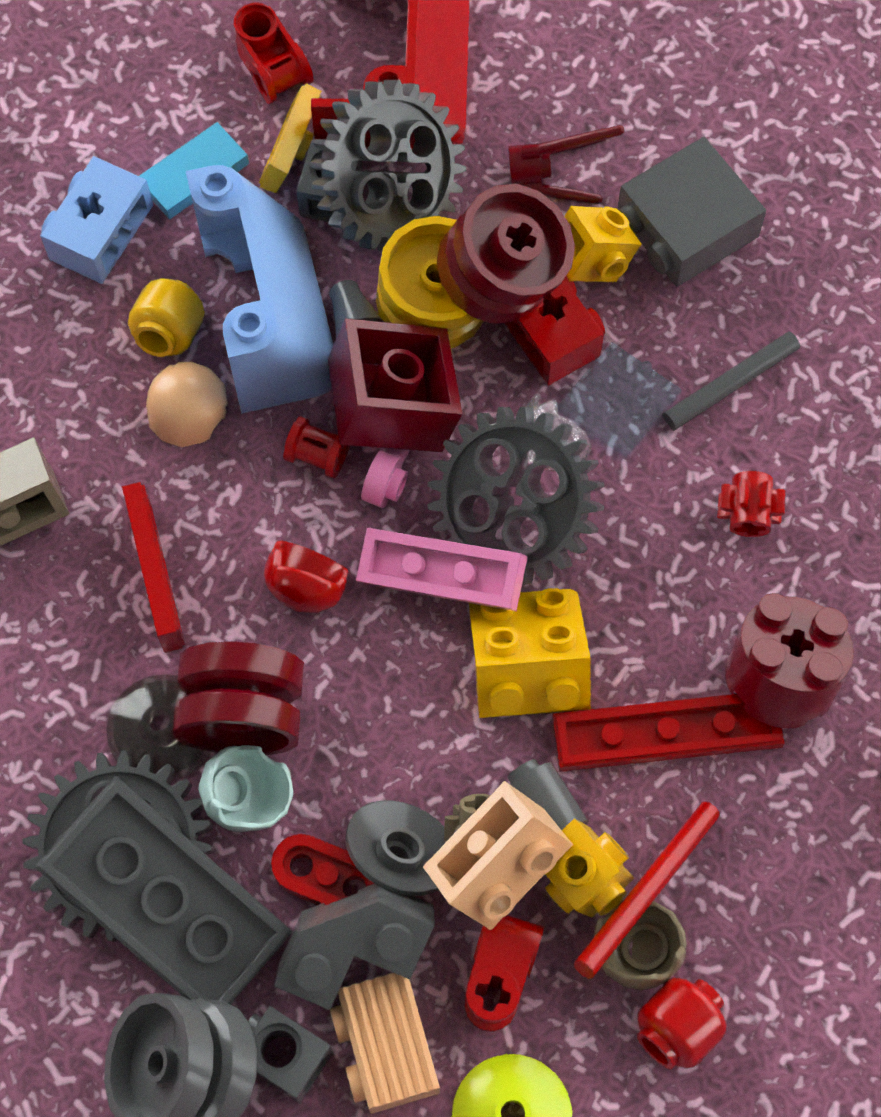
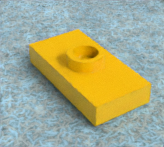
M307 83L305 86H301L290 105L258 182L260 183V188L277 193L289 173L294 158L300 161L303 160L314 136V133L306 130L312 116L311 98H319L321 90Z

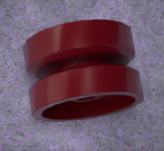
M520 184L495 185L478 194L464 213L450 227L440 241L436 263L441 284L454 304L473 318L493 324L515 322L531 313L546 296L551 294L561 284L572 268L575 244L570 224L559 207L540 191Z
M209 642L188 647L180 653L178 688L188 696L175 703L173 738L184 745L214 753L234 745L239 747L242 745L259 746L265 755L292 750L298 746L300 711L290 703L299 699L302 695L304 662L295 654L280 648L257 643Z

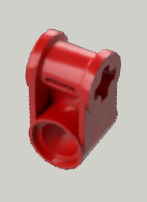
M250 3L237 11L234 16L237 51L250 72L257 89L268 104L277 101V94L300 83L305 85L306 83L311 84L314 82L313 72L304 52L292 40L276 12L270 6L263 3ZM257 34H258V35H263V36H260V37H251V36H254V35H257Z
M509 915L503 917L492 930L482 926L473 957L475 961L467 984L464 1006L467 1018L475 1027L482 1031L495 1032L504 1029L512 1022L518 1009L527 977L530 978L544 932V926ZM490 987L501 990L500 1000L503 1002L496 1005L494 1012L483 1009L484 1000L481 997L487 995Z

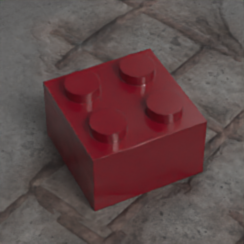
M345 318L328 357L340 445L443 452L445 448L443 442L450 439L463 415L447 328Z

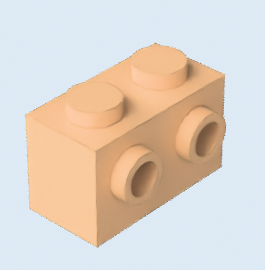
M504 781L431 857L423 868L451 906L492 930L503 917L513 910L518 901L541 877L555 866L556 862L573 844L545 809Z

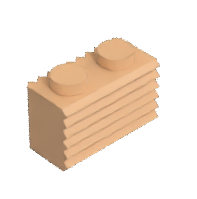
M389 973L372 980H365L361 983L340 988L338 996L341 1005L331 1008L330 1012L339 1044L351 1041L357 1064L345 1067L354 1102L358 1103L367 1100L369 1111L373 1114L440 1094L438 1079L410 980L398 974Z

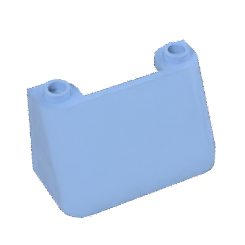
M214 165L186 171L205 257L215 254L224 256L232 263L235 273L254 270L259 291V301L235 307L227 314L223 322V336L241 413L314 398L328 393L332 389L328 357L333 347V341L301 220L230 167Z

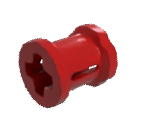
M299 416L293 423L287 436L283 459L290 463L300 460L325 470V476L335 479L348 455L350 445H340L338 435L312 426L308 418Z

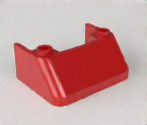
M408 0L405 65L377 67L367 75L363 84L364 90L365 82H382L383 84L384 80H401L402 84H418L420 92L434 93L436 98L433 107L443 106L450 109L443 123L459 125L460 129L451 138L452 144H462L466 135L469 0ZM311 98L314 139H327L329 134L320 124L321 119L337 120L338 117L332 107L333 102L349 103V99ZM367 130L364 138L366 149H368L371 141L369 130ZM413 132L410 137L411 150L413 149L415 143V136Z

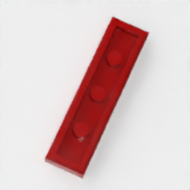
M737 694L552 714L559 772L783 748L785 741L782 728L767 725L750 716L743 709L745 703Z

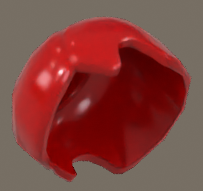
M283 540L277 541L274 544L264 568L265 583L271 594L280 604L295 612L320 613L334 607L344 593L348 576V569L331 558L309 548Z

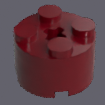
M777 593L763 596L759 604L752 608L745 617L725 666V680L731 694L735 690L745 703L743 709L754 719L770 726L788 729L805 726L808 720L818 716L821 718L829 711L853 663L854 648L850 634L847 631V618L835 608L823 607L804 598L783 596Z

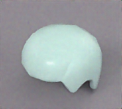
M234 745L220 750L206 762L198 787L207 815L219 826L232 832L258 831L272 827L287 814L294 795L291 775L287 765L270 759L263 753L261 747L254 745H242L240 747Z

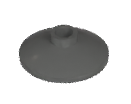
M392 800L372 802L355 812L347 826L345 842L351 860L366 878L383 889L406 896H423L439 891L423 868L431 857L445 844L444 826L436 818L414 805Z

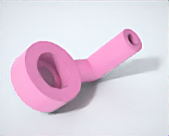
M387 448L386 451L380 450L376 454L363 484L361 493L363 501L384 508L389 499L395 502L399 500L408 478V472L401 468L410 450Z

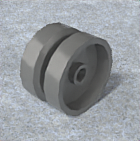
M164 993L139 996L124 1009L114 1026L105 1055L104 1084L112 1113L115 1117H241L249 1104L256 1079L257 1049L251 1025L239 1008L224 1001L202 998L189 1000L183 996Z

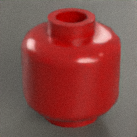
M674 977L664 983L639 1009L637 1021L640 1031L637 1033V1039L644 1050L663 1067L673 1069L677 1065L685 1069L693 1068L706 1057L726 1034V1021L720 1010L724 1006V1001L711 985L701 979H697L693 984L686 979Z

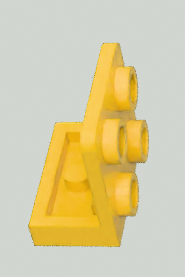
M548 588L542 591L520 592L517 611L469 603L479 718L591 709V657L579 597L575 590Z

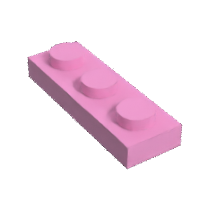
M367 528L356 581L376 587L517 611L528 557L522 553Z

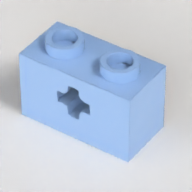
M93 156L84 171L77 172L72 178L68 188V195L58 210L50 212L43 223L40 236L49 260L102 284L153 206L147 180Z

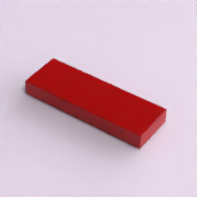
M137 482L122 486L157 637L164 653L182 649L185 641L152 505L145 485Z

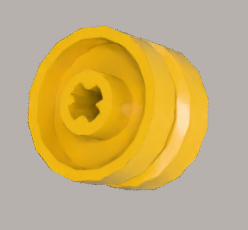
M440 216L414 219L397 229L383 247L376 292L378 313L382 320L387 323L447 328L450 347L456 348L473 337L484 322L483 320L471 317L454 304L440 281L436 263L440 241L456 219Z

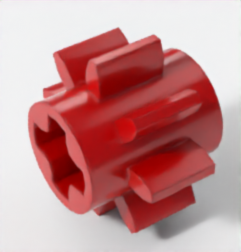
M759 471L736 473L732 477V485H721L717 517L718 519H730L729 529L734 534L744 537L767 535L771 532V523L781 524L782 515H785L786 490L773 489V477L767 473Z

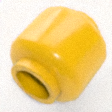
M161 278L152 280L142 289L130 311L128 326L135 343L146 353L157 357L179 355L191 346L203 322L205 310L201 299L188 284L179 280Z

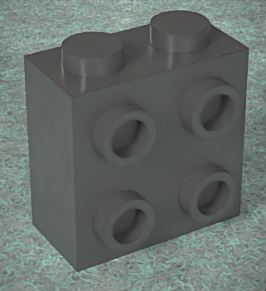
M705 136L621 185L617 207L627 217L630 228L645 247L651 265L658 273H666L676 287L760 236L767 211Z

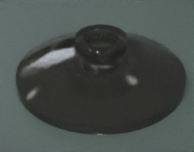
M154 675L141 679L129 686L114 703L107 722L108 745L116 761H118L121 751H127L131 756L133 767L137 768L144 755H150L154 759L153 774L156 775L166 764L171 765L175 769L172 781L182 779L195 772L212 753L184 745L173 738L175 703L188 696L178 688L177 675ZM167 715L170 717L169 725L161 731L151 729L150 724L155 716Z

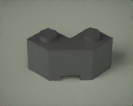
M372 884L359 889L357 894L328 905L322 903L302 911L279 962L274 987L330 1010L354 956L410 979L435 926L434 904L415 896L390 892L376 884Z

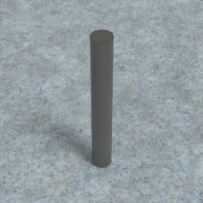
M790 331L786 332L662 414L663 419L673 431L680 428L799 350L800 343L797 337Z

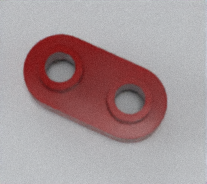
M296 834L285 838L278 844L272 855L271 867L278 885L285 892L315 905L322 903L328 905L346 898L344 887L351 880H360L366 887L375 884L358 870L347 850L310 835ZM299 858L309 859L313 863L311 872L303 877L296 876L291 872L293 862Z

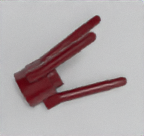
M617 125L540 144L508 146L511 184L524 185L540 191L548 197L600 204L603 198L599 194L542 184V179L552 178L550 154L603 142L608 138L622 135L625 129L622 125Z

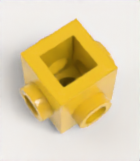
M570 206L565 214V218L571 227L575 250L572 268L567 274L569 281L617 282L619 277L625 273L630 261L642 245L630 228L627 217L617 208Z
M574 818L562 829L573 845L556 862L555 866L545 874L551 881L545 889L551 898L568 914L575 909L577 912L591 918L597 913L602 916L612 911L624 900L627 895V891L624 888L635 879L623 865L629 859V856L607 832L598 837L591 827Z

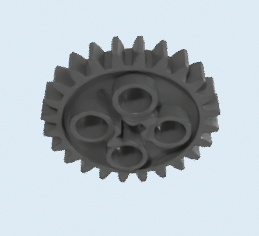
M384 80L383 84L382 82L369 81L365 82L364 90L349 89L347 91L349 103L334 101L332 104L334 112L338 117L337 120L321 119L320 121L322 127L329 133L327 139H313L312 141L316 148L323 151L321 159L309 162L310 167L322 170V178L314 181L311 184V189L325 190L326 196L319 202L317 207L320 210L334 211L328 225L335 228H344L342 238L349 241H359V247L372 250L377 248L379 251H382L393 233L410 221L440 216L439 213L441 211L454 213L456 208L448 197L450 193L463 192V188L453 181L455 174H461L466 171L465 166L455 163L454 157L465 150V145L452 144L451 138L460 129L459 125L443 123L450 109L443 106L433 107L436 98L434 93L420 92L418 84H402L401 80ZM367 130H369L371 136L368 149H366L364 141ZM413 132L415 136V143L413 149L411 150L410 137ZM355 160L425 163L426 170L424 172L353 171L351 163ZM367 183L369 188V194L367 200L364 202L362 193L363 188ZM410 185H412L413 194L409 202L407 194Z
M498 407L496 421L489 413L477 414L479 430L470 424H460L458 429L463 439L462 443L456 440H445L443 442L446 450L452 456L450 460L433 461L432 464L443 472L444 475L442 480L429 481L427 486L441 492V499L427 506L429 510L443 512L444 519L437 522L432 528L434 531L449 530L452 536L448 541L522 553L527 556L522 585L532 583L534 571L541 580L553 578L552 563L561 570L573 566L567 550L577 554L585 553L588 550L579 535L581 533L593 534L599 530L587 517L588 513L604 510V505L590 500V493L603 488L604 482L589 480L587 473L595 469L599 462L598 460H581L579 455L585 450L588 442L586 440H576L571 443L567 441L573 428L571 424L562 423L552 430L554 414L550 412H542L534 422V413L531 407H520L516 418L510 407ZM500 445L506 448L510 457L509 467L502 475L495 470L492 462L493 453ZM532 450L535 453L533 463L527 467V454ZM549 466L557 472L560 481L558 490L552 496L543 491L540 483L541 474ZM510 487H516V494L523 497L521 505H514L515 499L508 495ZM479 496L486 500L490 509L489 518L483 525L476 521L472 510L473 504ZM527 517L536 523L539 531L538 540L532 547L524 543L520 534L521 524ZM503 525V539L498 541L495 535L498 528Z
M121 751L116 766H111L109 760L102 752L97 753L96 770L91 772L79 760L74 762L77 779L72 782L57 774L54 779L61 792L57 797L40 792L38 797L48 807L45 815L29 814L27 818L34 825L40 827L39 835L23 838L22 841L24 845L38 850V856L23 863L24 868L29 871L40 872L35 868L39 860L109 782L117 776L145 802H149L155 811L205 855L214 853V848L211 845L200 842L198 836L213 829L210 821L194 819V816L204 808L202 799L184 800L193 785L187 779H184L171 786L170 783L175 769L169 764L162 767L156 775L153 774L154 759L147 754L140 760L137 768L133 767L131 756L127 751ZM44 875L31 885V890L37 894L48 891L53 893L43 907L46 912L53 913L63 907L67 908L61 925L70 929L81 918H84L83 936L93 938L98 932L101 925ZM105 929L107 940L117 942V939Z

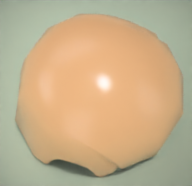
M178 362L175 365L167 366L153 379L148 390L146 408L150 429L162 441L179 447L207 441L210 439L217 424L222 419H225V407L228 405L226 386L210 368L200 364Z

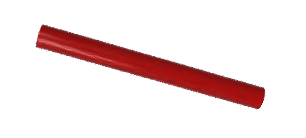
M702 802L575 960L574 967L582 976L588 979L594 978L718 820L720 812L713 804Z

